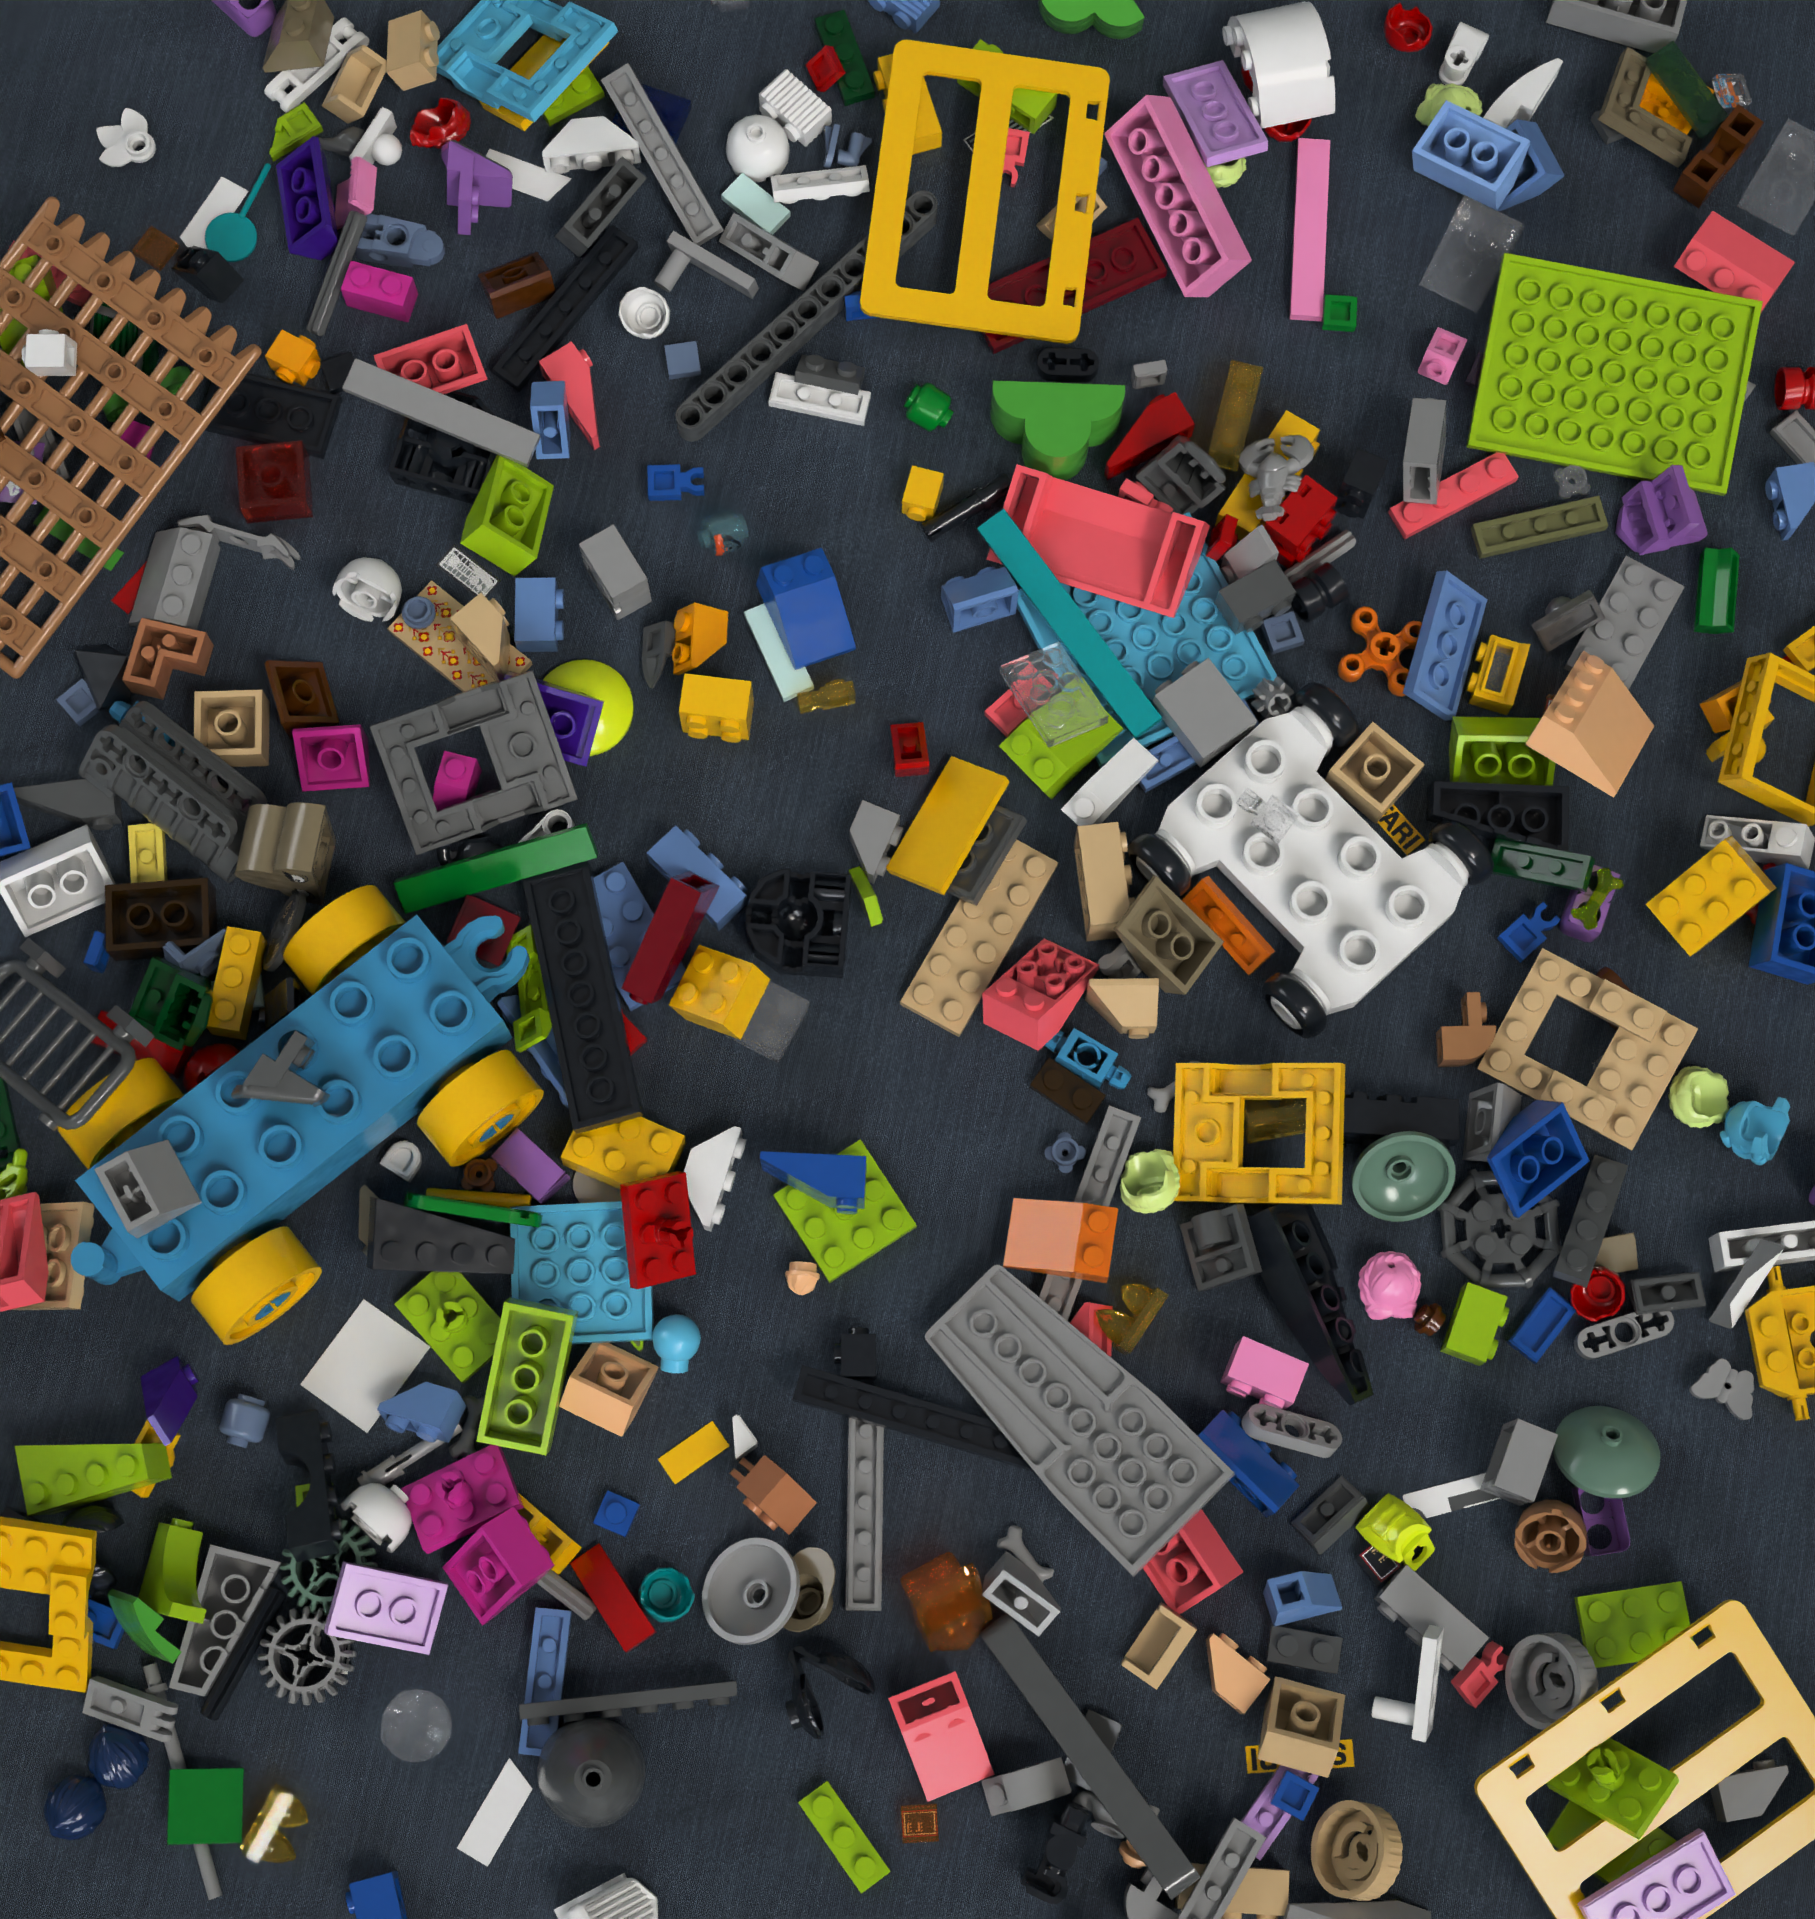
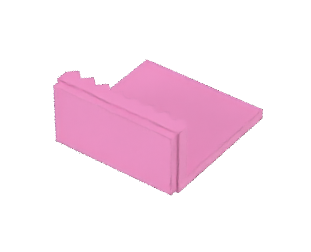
M354 157L351 160L352 165L350 168L352 170L350 178L337 185L335 206L337 230L344 226L350 211H357L366 216L374 210L377 167L361 157Z

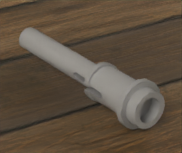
M459 1423L452 1438L463 1431ZM437 1439L435 1442L422 1440L396 1458L392 1454L388 1459L369 1471L365 1472V1470H362L361 1473L363 1475L358 1477L357 1480L361 1486L368 1483H380L385 1486L400 1475L405 1474L403 1469L445 1442ZM409 1455H412L411 1458H409L408 1460H406V1461L403 1462L402 1464L396 1466L395 1468H393V1469L390 1470L389 1472H386L388 1469H390L391 1467H393L394 1465H396L398 1462L402 1461L403 1459H405V1458L408 1457Z

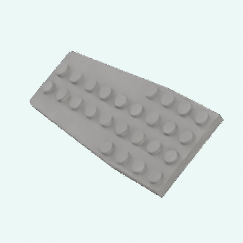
M1001 1265L992 1266L925 1334V1340L1053 1495L1133 1577L1235 1475L1158 1396Z

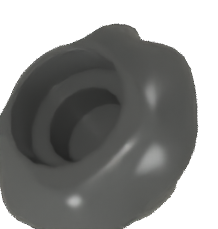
M354 126L341 131L333 138H319L323 150L332 151L343 156H350L365 131Z

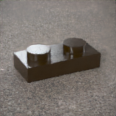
M1051 1058L1047 1059L1029 1087L1084 1125L1088 1124L1106 1097L1105 1094Z

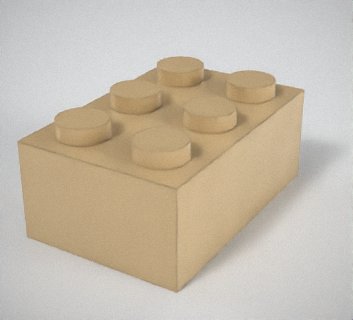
M1118 822L1077 826L1074 852L1086 942L1119 938L1114 928L1135 901L1134 897H1128L1129 885H1132L1130 864L1124 865L1125 852L1128 851L1127 837L1125 832H1120Z

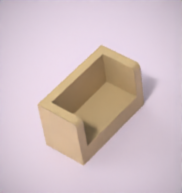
M361 45L348 52L322 107L347 124L364 117L386 73L387 60L365 45Z
M1161 1602L1122 1659L1121 1665L1157 1690L1197 1631V1626Z

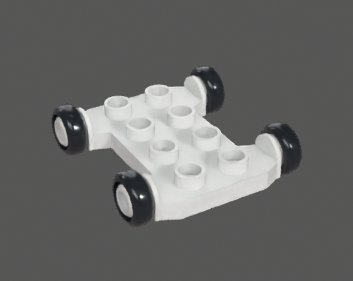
M1316 682L1308 683L1296 693L1294 698L1295 708L1291 712L1264 719L1168 805L1159 830L1155 834L1143 832L1128 844L1129 859L1143 879L1148 883L1153 876H1157L1178 897L1191 887V878L1194 875L1217 867L1301 953L1291 972H1277L1265 980L1262 985V994L1267 1005L1288 1029L1305 1039L1314 1038L1325 1029L1328 1014L1353 1008L1452 916L1461 891L1467 884L1478 885L1483 883L1492 875L1494 869L1491 853L1481 839L1467 826L1453 819H1444L1430 830L1429 845L1425 849L1401 858L1317 773L1323 759L1329 754L1332 747L1342 749L1357 737L1358 724L1346 703L1330 688Z

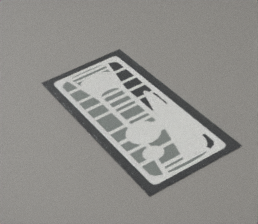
M455 544L436 564L438 568L474 596L482 593L487 598L501 582L498 577Z

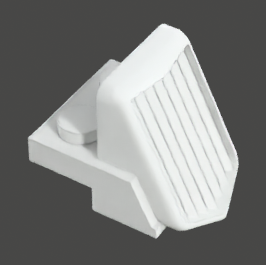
M625 1873L561 1905L554 1909L558 1919H658V1899L655 1894L637 1879L627 1878Z

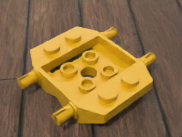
M1775 1266L1771 1268L1767 1275L1770 1289H1767L1765 1295L1745 1310L1759 1387L1782 1398H1787V1401L1792 1400L1795 1421L1808 1420L1810 1417L1806 1398L1807 1395L1815 1394V1347L1810 1342L1811 1333L1815 1330V1286L1786 1289L1783 1286L1781 1267Z

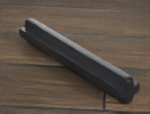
M273 1586L267 1589L200 1710V1713L206 1718L213 1721L219 1719L258 1649L260 1641L264 1638L267 1627L273 1622L286 1598V1593Z

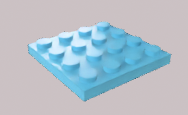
M622 1201L510 1207L537 1212L543 1215L541 1227L510 1223V1237L515 1239L514 1272L511 1274L512 1298L578 1311L572 1344L652 1341L654 1331L653 1287L630 1288Z

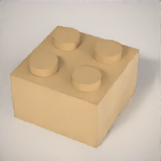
M263 690L195 691L194 738L231 767L269 766L270 702Z
M1372 722L1332 766L1325 781L1376 824L1419 776L1425 764L1377 724Z
M1275 1676L1265 1704L1257 1759L1328 1778L1339 1750L1345 1695Z

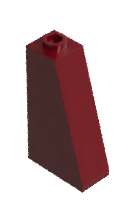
M691 871L670 878L621 988L630 993L629 997L632 1000L648 1005V1003L652 1004L662 999L720 887L719 885Z

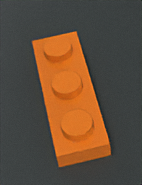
M1209 876L1201 879L1182 899L1224 941L1222 944L1224 949L1248 976L1254 973L1275 952L1271 945Z

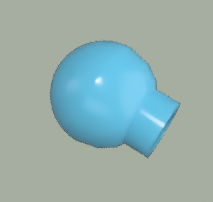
M680 1314L669 1315L660 1320L655 1326L652 1340L656 1353L661 1357L660 1369L668 1373H685L688 1371L689 1359L696 1354L701 1342L699 1328L689 1317Z

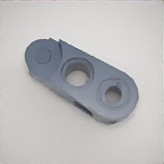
M370 213L366 215L367 222L354 254L358 259L367 262L412 268L413 264L430 267V265L436 264L443 259L445 247L442 239L436 232L427 230L423 224ZM396 240H405L401 245H392Z

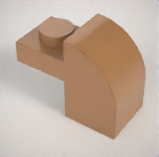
M1466 992L1462 997V1026H1441L1436 1032L1438 1067L1469 1065L1478 1060L1491 1046L1496 1034V1025L1482 1026V1023H1486L1487 1006L1485 1002H1481L1480 992Z

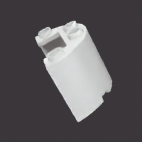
M1304 1L1230 17L1227 26L1222 28L1223 40L1226 46L1230 45L1234 58L1241 57L1244 71L1249 70L1253 81L1252 97L1248 98V106L1253 115L1256 116L1261 129L1335 113L1334 76H1329L1330 65L1328 60L1331 59L1330 50L1321 19L1311 2Z

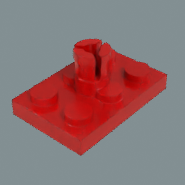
M676 1171L620 1184L630 1288L641 1289L696 1275L693 1248L694 1232L691 1227L686 1172Z

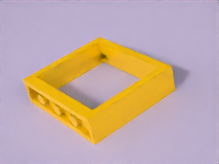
M1771 652L1747 658L1718 782L1802 824L1813 826L1815 825V762L1806 802L1753 777V772L1774 683L1815 703V675Z

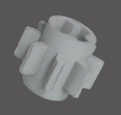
M1279 676L1274 681L1263 678L1262 682L1255 689H1252L1256 700L1251 705L1265 719L1270 718L1271 715L1285 714L1290 707H1293L1289 696L1294 694V690Z

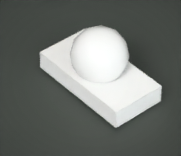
M384 107L380 108L349 156L350 162L354 157H361L372 165L377 161L381 165L389 166L395 164L400 159L402 145L393 135L397 126L392 111Z

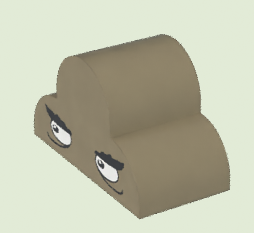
M305 802L290 803L287 807L269 804L251 805L248 809L235 876L254 885L280 890L281 893L289 897L300 891L306 894V902L323 905L336 845L335 835L326 806Z

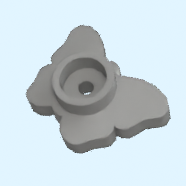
M1726 1359L1716 1360L1714 1364L1707 1368L1706 1373L1702 1374L1697 1382L1690 1386L1689 1391L1692 1396L1699 1399L1715 1398L1716 1402L1720 1404L1725 1403L1730 1413L1740 1420H1748L1752 1417L1751 1406L1753 1396L1751 1393L1754 1391V1376L1746 1370L1738 1372L1735 1369H1731V1365ZM1725 1383L1729 1385V1389L1725 1388Z

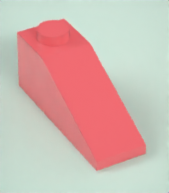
M571 341L540 360L539 365L542 376L546 381H565L568 413L592 448L596 450L600 447L593 382L590 367L593 364L584 349L578 351Z

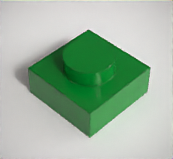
M1325 294L1322 330L1354 332L1357 318V297Z

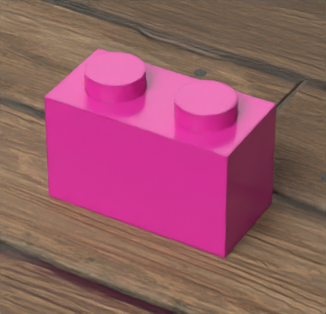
M350 261L341 286V292L348 307L407 323L410 320L418 297L413 277L355 261Z

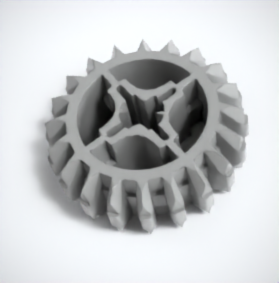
M304 1606L302 1618H300L297 1609H290L289 1616L291 1621L288 1622L284 1616H278L276 1620L281 1629L278 1630L275 1627L268 1626L266 1631L273 1636L272 1641L264 1639L260 1641L261 1646L269 1647L268 1654H258V1660L269 1662V1666L259 1670L260 1674L268 1675L272 1673L273 1677L266 1682V1686L272 1688L280 1684L276 1691L278 1698L284 1697L290 1691L288 1702L291 1704H296L300 1694H302L303 1705H310L313 1693L318 1703L325 1702L324 1689L332 1696L337 1695L338 1690L333 1683L335 1681L341 1685L348 1683L347 1678L341 1675L342 1670L354 1671L355 1667L351 1664H345L346 1657H356L357 1652L353 1650L346 1651L345 1646L352 1644L355 1640L329 1635L334 1645L335 1658L324 1654L320 1647L321 1629L324 1630L326 1625L323 1608H318L314 1618L313 1613H310V1606ZM311 1625L309 1633H305L303 1640L299 1644L289 1645L284 1643L288 1635L302 1626ZM309 1645L311 1646L310 1653L315 1654V1657L322 1658L323 1661H307L308 1665L305 1666V1659L300 1657L299 1654L292 1653V1650H307ZM280 1654L289 1657L293 1661V1675L295 1676L293 1682L287 1678L282 1670ZM315 1667L331 1668L327 1676L320 1682L304 1687L305 1679L309 1678L311 1671Z

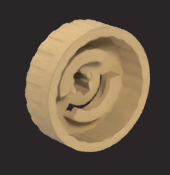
M1353 1800L1337 1802L1323 1813L1313 1832L1311 1862L1317 1880L1327 1892L1336 1897L1358 1901H1371L1372 1899L1379 1898L1389 1890L1399 1874L1403 1857L1401 1833L1392 1816L1380 1806Z

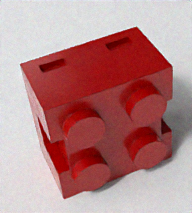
M1307 474L1300 481L1301 484L1298 491L1291 492L1280 505L1285 510L1284 515L1277 517L1276 520L1267 521L1264 526L1279 551L1276 561L1287 569L1293 566L1296 561L1301 563L1311 553L1313 549L1311 545L1316 538L1322 540L1333 525L1331 521L1337 514L1333 508L1338 498Z

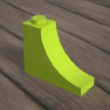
M172 1518L171 1525L159 1522L138 1598L158 1614L203 1624L207 1609L203 1608L199 1602L196 1586L197 1562L203 1532L192 1530L193 1522Z

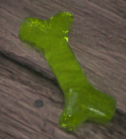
M1607 867L1598 870V885L1586 905L1571 910L1572 917L1581 920L1584 928L1587 930L1597 927V912L1609 892L1614 889H1621L1624 886L1622 879L1613 877L1611 870Z

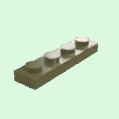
M1594 496L1475 523L1471 527V532L1479 559L1605 531L1608 527V522L1600 497Z

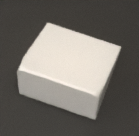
M736 1414L732 1417L735 1458L739 1461L757 1448L759 1443L740 1415L737 1416Z

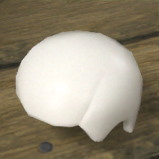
M638 287L625 294L620 301L618 315L624 328L633 336L651 339L658 337L665 331L670 322L671 310L661 294L646 287Z

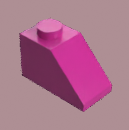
M444 751L433 793V801L437 810L469 800V797L475 795L482 771L476 758Z

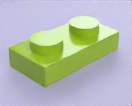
M588 66L542 114L549 127L605 97L602 87Z

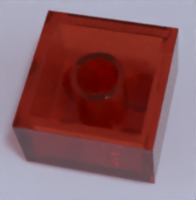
M302 440L236 447L239 505L247 523L313 517L309 455Z

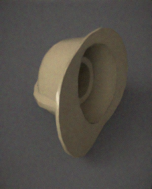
M818 1547L805 1548L793 1557L800 1575V1592L795 1610L788 1622L783 1626L791 1632H802L820 1625L832 1612L834 1603L832 1590L836 1574L835 1566L829 1554Z

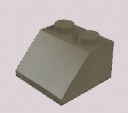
M286 0L273 21L263 64L265 73L324 66L334 22V16L325 0Z

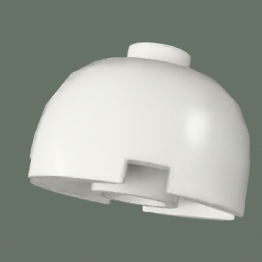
M757 114L746 116L736 122L729 131L726 143V156L736 175L739 176L741 173H744L754 182H763L774 174L775 176L781 174L788 164L790 154L788 138L785 130L774 119Z
M363 557L355 559L343 567L337 576L332 592L334 596L337 593L341 599L339 602L341 608L352 616L370 622L373 621V616L384 617L383 622L388 621L395 615L402 594V586L399 576L386 562L380 559Z
M380 1483L365 1484L354 1490L340 1504L344 1511L349 1507L352 1508V1512L355 1514L351 1519L378 1545H381L384 1541L389 1543L386 1550L389 1553H393L409 1534L412 1519L411 1512L405 1505L409 1498L394 1484L390 1489Z

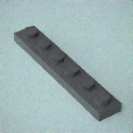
M736 1681L519 1704L520 1720L527 1719L528 1726L550 1724L549 1716L564 1715V1722L586 1719L585 1712L600 1711V1718L622 1716L621 1708L636 1707V1714L658 1712V1704L672 1703V1710L694 1708L693 1701L708 1699V1706L730 1704V1696H738Z

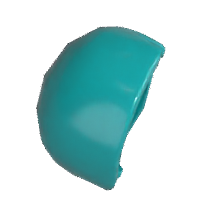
M671 1567L657 1568L643 1578L638 1590L639 1602L643 1611L658 1622H674L686 1615L695 1599V1594L691 1589L688 1577Z

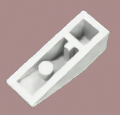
M1133 738L1096 772L1061 810L1078 826L1101 824L1159 760Z

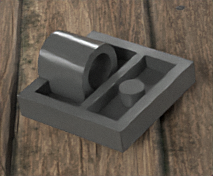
M1236 1204L1222 1210L1202 1213L1192 1217L1191 1221L1180 1225L1198 1292L1207 1291L1262 1272L1244 1204Z

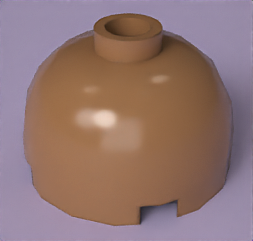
M1545 1499L1533 1503L1522 1512L1515 1527L1514 1546L1519 1557L1526 1564L1534 1569H1537V1566L1549 1568V1573H1559L1572 1569L1583 1558L1587 1545L1586 1525L1581 1515L1572 1506L1560 1500Z

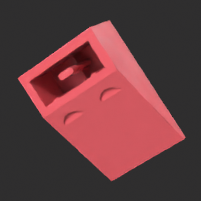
M1044 938L982 993L983 1024L1039 1051L1060 1031L1086 990L1089 979H1093L1098 971L1099 964Z
M956 1671L888 1698L927 1802L995 1775Z

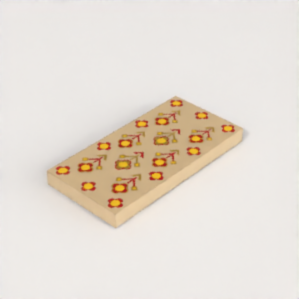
M431 580L417 596L425 597L433 603L436 611L433 623L425 629H413L404 622L401 613L387 628L389 633L462 692L494 682L495 680L458 640L450 617L464 606ZM510 644L508 672L511 671L518 674L526 672L533 665L532 661Z

